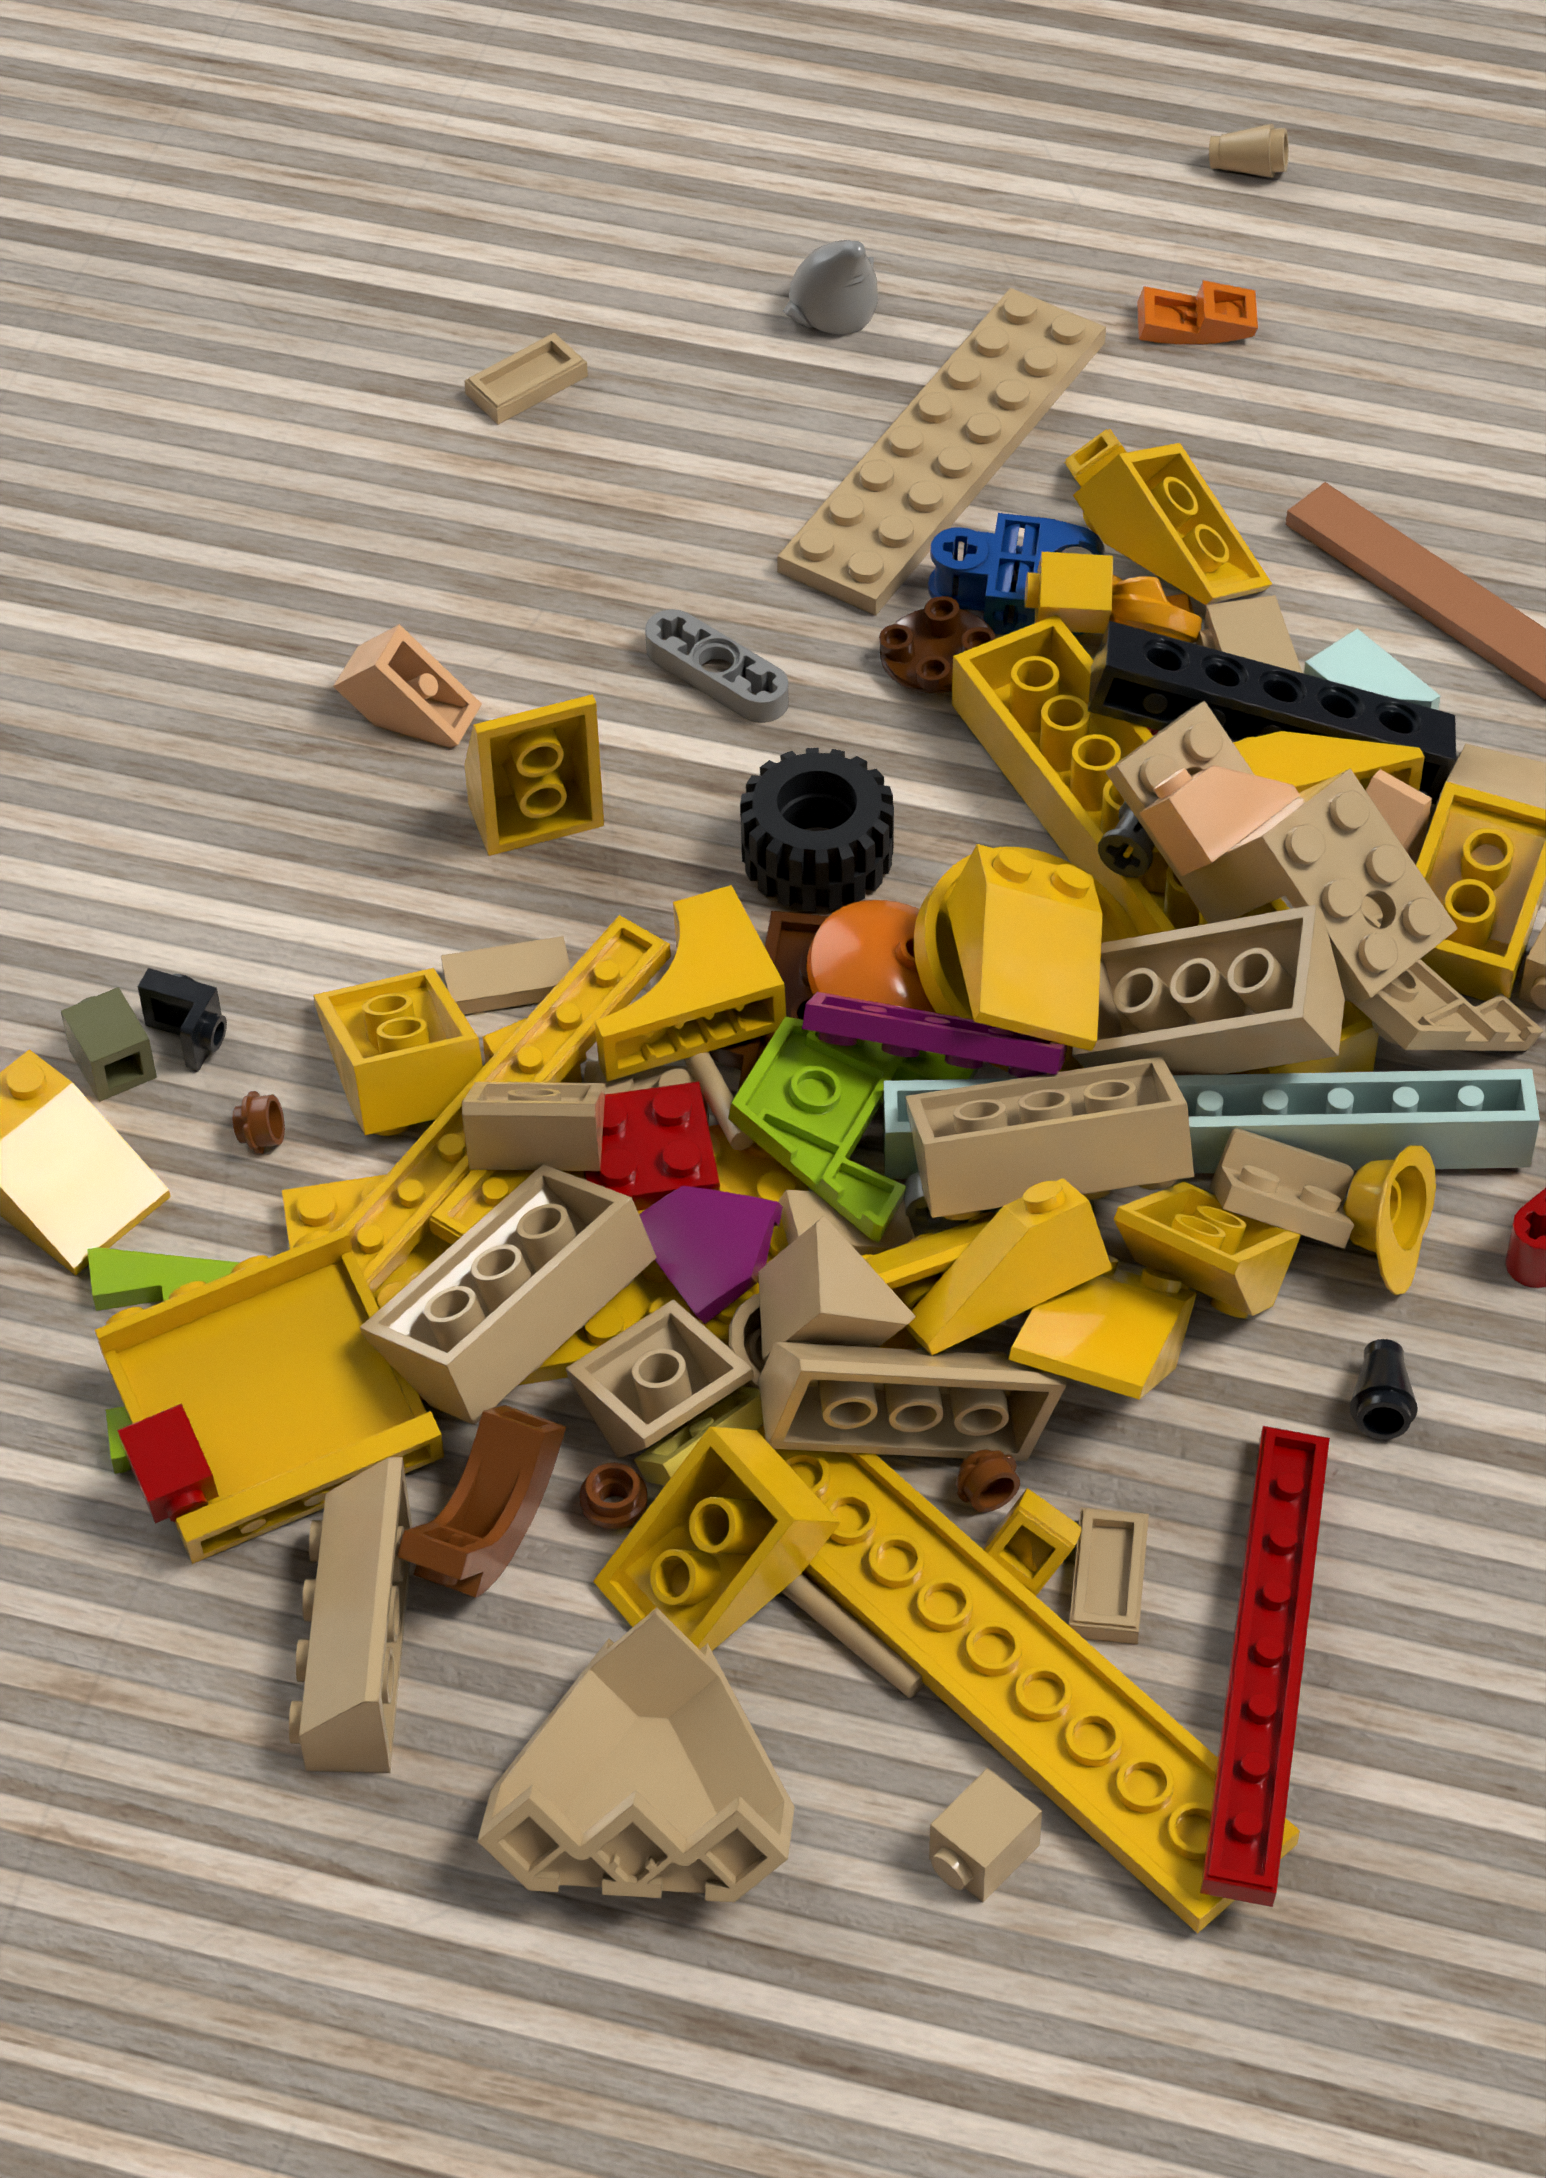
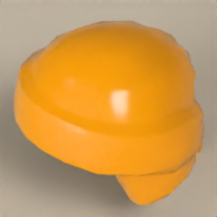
M1113 575L1112 611L1109 621L1190 643L1198 641L1199 631H1201L1202 618L1194 614L1190 597L1187 594L1165 596L1160 581L1156 577L1139 576L1123 580Z

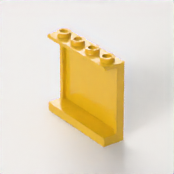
M346 1226L331 1233L329 1230L311 1232L301 1237L292 1249L270 1258L265 1255L250 1257L237 1264L229 1275L207 1284L204 1281L187 1283L174 1290L168 1300L144 1310L141 1307L124 1309L111 1316L105 1326L95 1329L101 1353L131 1423H136L182 1403L211 1469L219 1497L208 1501L207 1506L176 1518L177 1522H174L192 1564L323 1509L327 1492L388 1457H403L405 1474L444 1457L442 1434L432 1412H426L418 1392L364 1338L360 1327L379 1311V1307L352 1251L350 1234Z

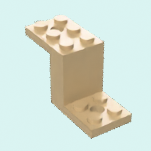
M1205 701L1192 707L1105 771L1208 924L1234 919L1284 896L1287 897L1293 908L1317 904L1324 915L1338 974L1358 1003L1372 998L1458 929L1351 769L1300 792L1298 798L1214 862L1181 876L1139 814L1159 799L1153 789L1166 778L1183 768H1186L1191 776L1213 765L1254 775ZM1365 896L1374 899L1382 910L1383 919L1380 928L1371 926L1363 916L1362 902Z

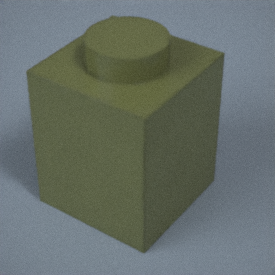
M119 987L98 996L88 997L76 1005L61 1010L69 1051L99 1102L157 1078L149 1037Z

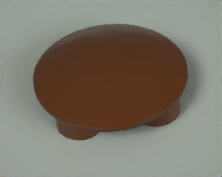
M946 596L935 597L925 604L924 609L907 614L893 625H889L881 631L879 635L880 660L888 676L905 688L923 693L952 692L953 656L996 639V636L991 627L979 616L959 609V604L955 599Z

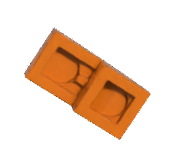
M1203 280L1197 296L1143 286L1137 301L1139 340L1168 344H1213L1253 337L1258 329L1256 290Z

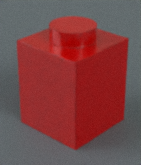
M182 1403L117 1430L125 1455L155 1524L168 1518L172 1522H177L176 1518L207 1506L208 1501L219 1497L213 1474Z

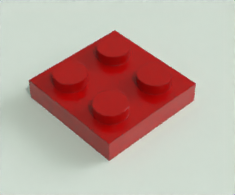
M700 1082L606 1094L600 1171H583L584 1179L632 1197L637 1211L649 1208L681 1186L720 1191V1181Z

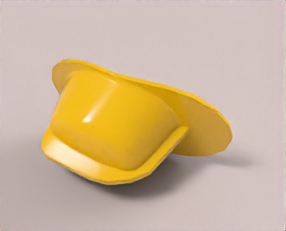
M1409 1145L1398 1154L1396 1159L1370 1161L1359 1168L1352 1179L1348 1196L1343 1205L1346 1216L1354 1224L1349 1237L1350 1240L1357 1246L1377 1253L1380 1274L1386 1288L1393 1295L1405 1294L1412 1284L1422 1238L1434 1207L1436 1192L1435 1167L1430 1153L1423 1146Z

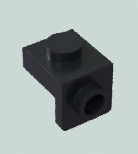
M148 968L137 986L145 1026L179 1035L186 1067L199 1071L210 1051L216 1052L220 1048L226 1034L227 1019L221 1013L217 987L196 982L186 975H171Z

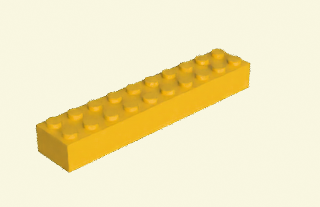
M1054 615L954 655L952 706L1069 861L1086 873L1091 874L1095 880L1113 895L1132 920L1140 936L1208 924L1156 846L1152 850L1153 861L1150 868L1144 875L1136 878L1116 874L1100 859L1098 843L1107 831L1115 829L1120 821L1118 817L1119 809L1125 801L1105 771L1152 738L1153 735L1145 726L1088 711L1091 666L1094 660L1060 617ZM1128 846L1123 854L1125 858L1130 856L1133 847ZM1279 898L1234 919L1287 910L1289 907L1282 898ZM1345 1001L1338 1056L1230 1074L1373 1072L1379 1034L1373 1028L1372 1020L1352 1002Z

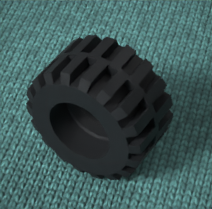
M806 748V754L800 755L790 751L781 754V761L778 763L769 760L760 767V776L751 775L747 781L746 793L741 795L740 802L742 862L745 863V872L749 880L758 881V890L766 897L776 894L779 904L790 907L793 903L802 904V910L816 911V906L825 905L828 906L829 911L842 908L843 901L849 900L855 903L865 899V889L876 891L883 883V874H889L894 848L893 794L890 786H884V776L878 769L867 770L866 760L858 756L852 759L845 758V751L832 749L830 753H819V748ZM820 827L828 828L829 830L810 831L805 829Z

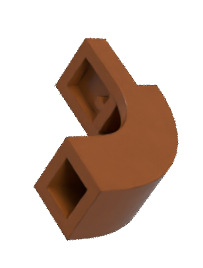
M507 1405L484 1410L466 1467L452 1497L434 1520L404 1530L397 1557L416 1564L413 1573L415 1576L475 1598L482 1595L504 1572L537 1513L551 1478L566 1426Z

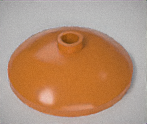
M864 900L843 906L833 912L819 927L808 950L807 975L813 995L816 992L936 1013L925 994L915 962L914 930L919 908L896 901Z

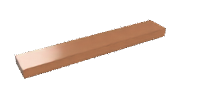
M1326 482L1287 510L1286 526L1546 700V628Z

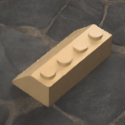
M1315 904L1101 943L1097 1043L1092 1052L1073 1047L1072 1057L1084 1068L1162 1056L1172 1075H1222L1338 1056L1345 998L1322 910Z
M1162 1056L1058 1072L1057 1075L1044 1074L905 1096L922 1191L932 1218L943 1216L949 1220L970 1219L979 1215L981 1210L1003 1207L1021 1198L1024 1192L1035 1184L1044 1181H1057L1061 1178L1069 1182L1088 1200H1094L1107 1196L1114 1189L1139 1186L1143 1189L1157 1190L1172 1186L1178 1179L1194 1177L1188 1105Z
M543 1164L360 1327L364 1338L430 1406L475 1425L480 1421L484 1410L495 1408L501 1400L527 1376L537 1370L577 1330L584 1327L589 1319L622 1289L627 1287L657 1257L632 1197Z
M805 1340L788 1343L774 1342L758 1380L765 1438L773 1449L967 1458L979 1450L987 1449L991 1451L999 1450L1004 1455L1009 1454L1015 1461L1028 1460L1067 1384L1063 1376L1008 1360L1009 1355L999 1351L983 1354L941 1351L932 1356L925 1348L920 1350L879 1348L872 1344L856 1346L823 1345Z
M388 1457L327 1492L325 1495L323 1520H312L309 1555L311 1562H318L316 1579L305 1580L302 1602L304 1621H312L310 1640L299 1639L296 1650L297 1682H305L303 1701L291 1702L289 1713V1740L291 1744H301L306 1771L391 1773L410 1562L398 1558L397 1554L404 1530L413 1528L403 1457Z

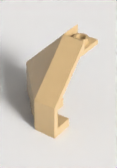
M655 1608L615 1643L608 1638L494 1785L490 1792L477 1842L528 1891L558 1892L560 1885L602 1887V1895L661 1898L662 1891L705 1893V1901L736 1902L788 1860L795 1807L708 1643L699 1650L658 1608Z

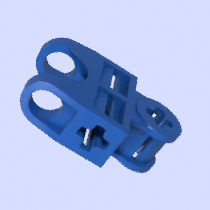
M998 513L995 533L955 527L943 530L934 537L931 542L930 556L935 569L929 577L928 592L931 598L946 596L955 599L959 604V609L984 611L983 620L991 627L995 634L1007 635L1035 623V608H1025V584L1027 572L1037 573L1042 552L1063 553L1062 551L1069 547H1082L1089 550L1093 555H1104V544L1097 534L1079 525L1050 518ZM1019 528H1025L1022 546L1017 545ZM959 542L964 543L963 561H957ZM1015 570L1019 571L1017 580H1014ZM954 577H959L958 595H953ZM1010 605L1015 606L1013 623L1007 622ZM1072 632V634L1076 637L1084 634V632Z

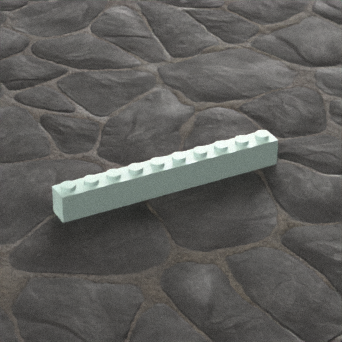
M1532 1069L1172 1075L1188 1105L1194 1174L1215 1173L1229 1135L1235 1128L1347 1164L1353 1171H1358L1359 1168L1370 1161L1396 1159L1398 1154L1409 1145L1423 1146L1430 1153L1435 1169L1531 1167L1540 1123ZM1018 1078L884 1081L883 1140L885 1176L890 1179H907L919 1171L905 1096Z

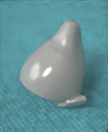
M852 240L835 241L815 249L800 264L793 276L789 291L790 301L784 308V313L808 329L814 327L830 334L845 335L862 330L871 321L878 304L877 277L873 269L874 257H867L864 245L859 241Z

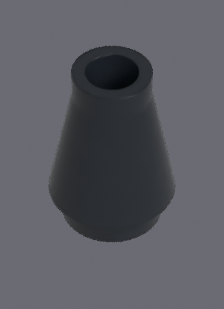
M1378 1339L1370 1342L1364 1349V1361L1350 1403V1413L1360 1431L1365 1435L1381 1440L1397 1438L1409 1429L1411 1422L1417 1415L1418 1407L1404 1363V1350L1402 1346L1393 1340Z

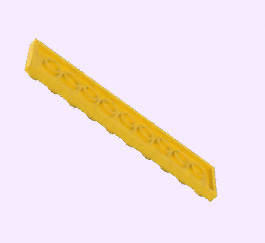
M763 1425L757 1431L766 1440ZM774 1449L841 1522L803 1571L812 1582L922 1675V1682L1197 1934L1235 1901L1200 1893L1217 1756L876 1454ZM1286 1818L1281 1859L1298 1844L1300 1830Z

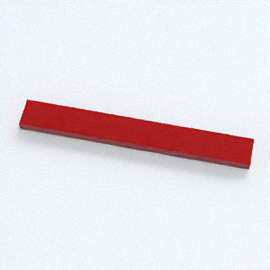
M1268 1426L1262 1427L1200 1888L1201 1894L1273 1907L1276 1897L1330 1438Z

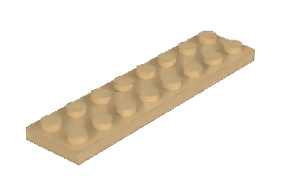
M1010 288L777 556V572L876 616L930 552L931 542L934 537L953 525L1105 344L1106 326Z

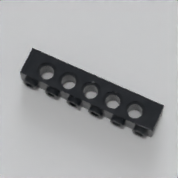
M1109 621L1091 666L1089 712L1160 731L1192 707L1205 701L1232 742H1237L1247 737H1258L1286 731L1420 748L1424 755V763L1419 791L1431 797V804L1434 805L1456 761V721L1454 714Z

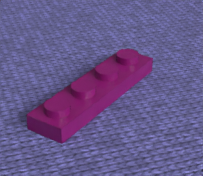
M816 992L806 1003L802 1029L819 1032L818 1039L829 1044L852 1046L856 1045L857 1039L882 1043L881 1050L895 1056L917 1057L920 1055V1050L944 1054V1061L947 1064L961 1068H982L983 1062L1009 1066L1008 1073L1018 1078L1047 1073L1057 1075L1065 1062L1067 1045L974 1022L973 1019Z

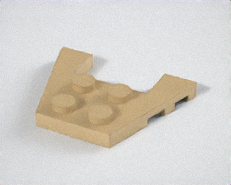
M1365 896L1362 902L1363 916L1371 926L1380 928L1383 919L1382 910L1374 899ZM1421 959L1372 998L1359 1003L1339 976L1345 1001L1352 1002L1372 1020L1373 1028L1381 1037L1391 1043L1399 1044L1405 1050L1527 1051L1544 1031L1503 994L1476 1007L1471 1005Z

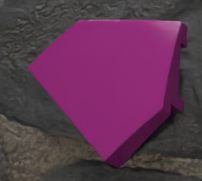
M681 1186L640 1213L639 1216L657 1258L655 1261L695 1315L706 1324L755 1284H759L758 1271L767 1263L773 1228L780 1224L783 1206L777 1201L747 1195Z

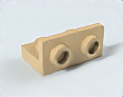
M1235 1128L1231 1131L1210 1184V1188L1222 1209L1344 1249L1354 1227L1353 1222L1346 1216V1212L1342 1207L1354 1176V1172L1349 1165L1242 1129Z

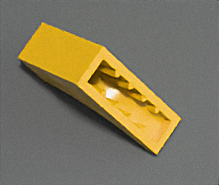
M732 885L674 901L673 913L677 951L667 972L649 992L637 1001L615 1013L594 1020L599 1066L607 1082L689 1058L699 1053L709 1052L776 1032L786 1017L784 982Z

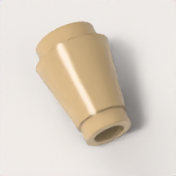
M1271 123L1210 137L1209 161L1211 169H1222L1271 178L1274 177L1275 172H1287L1289 146L1286 128L1274 129V125Z

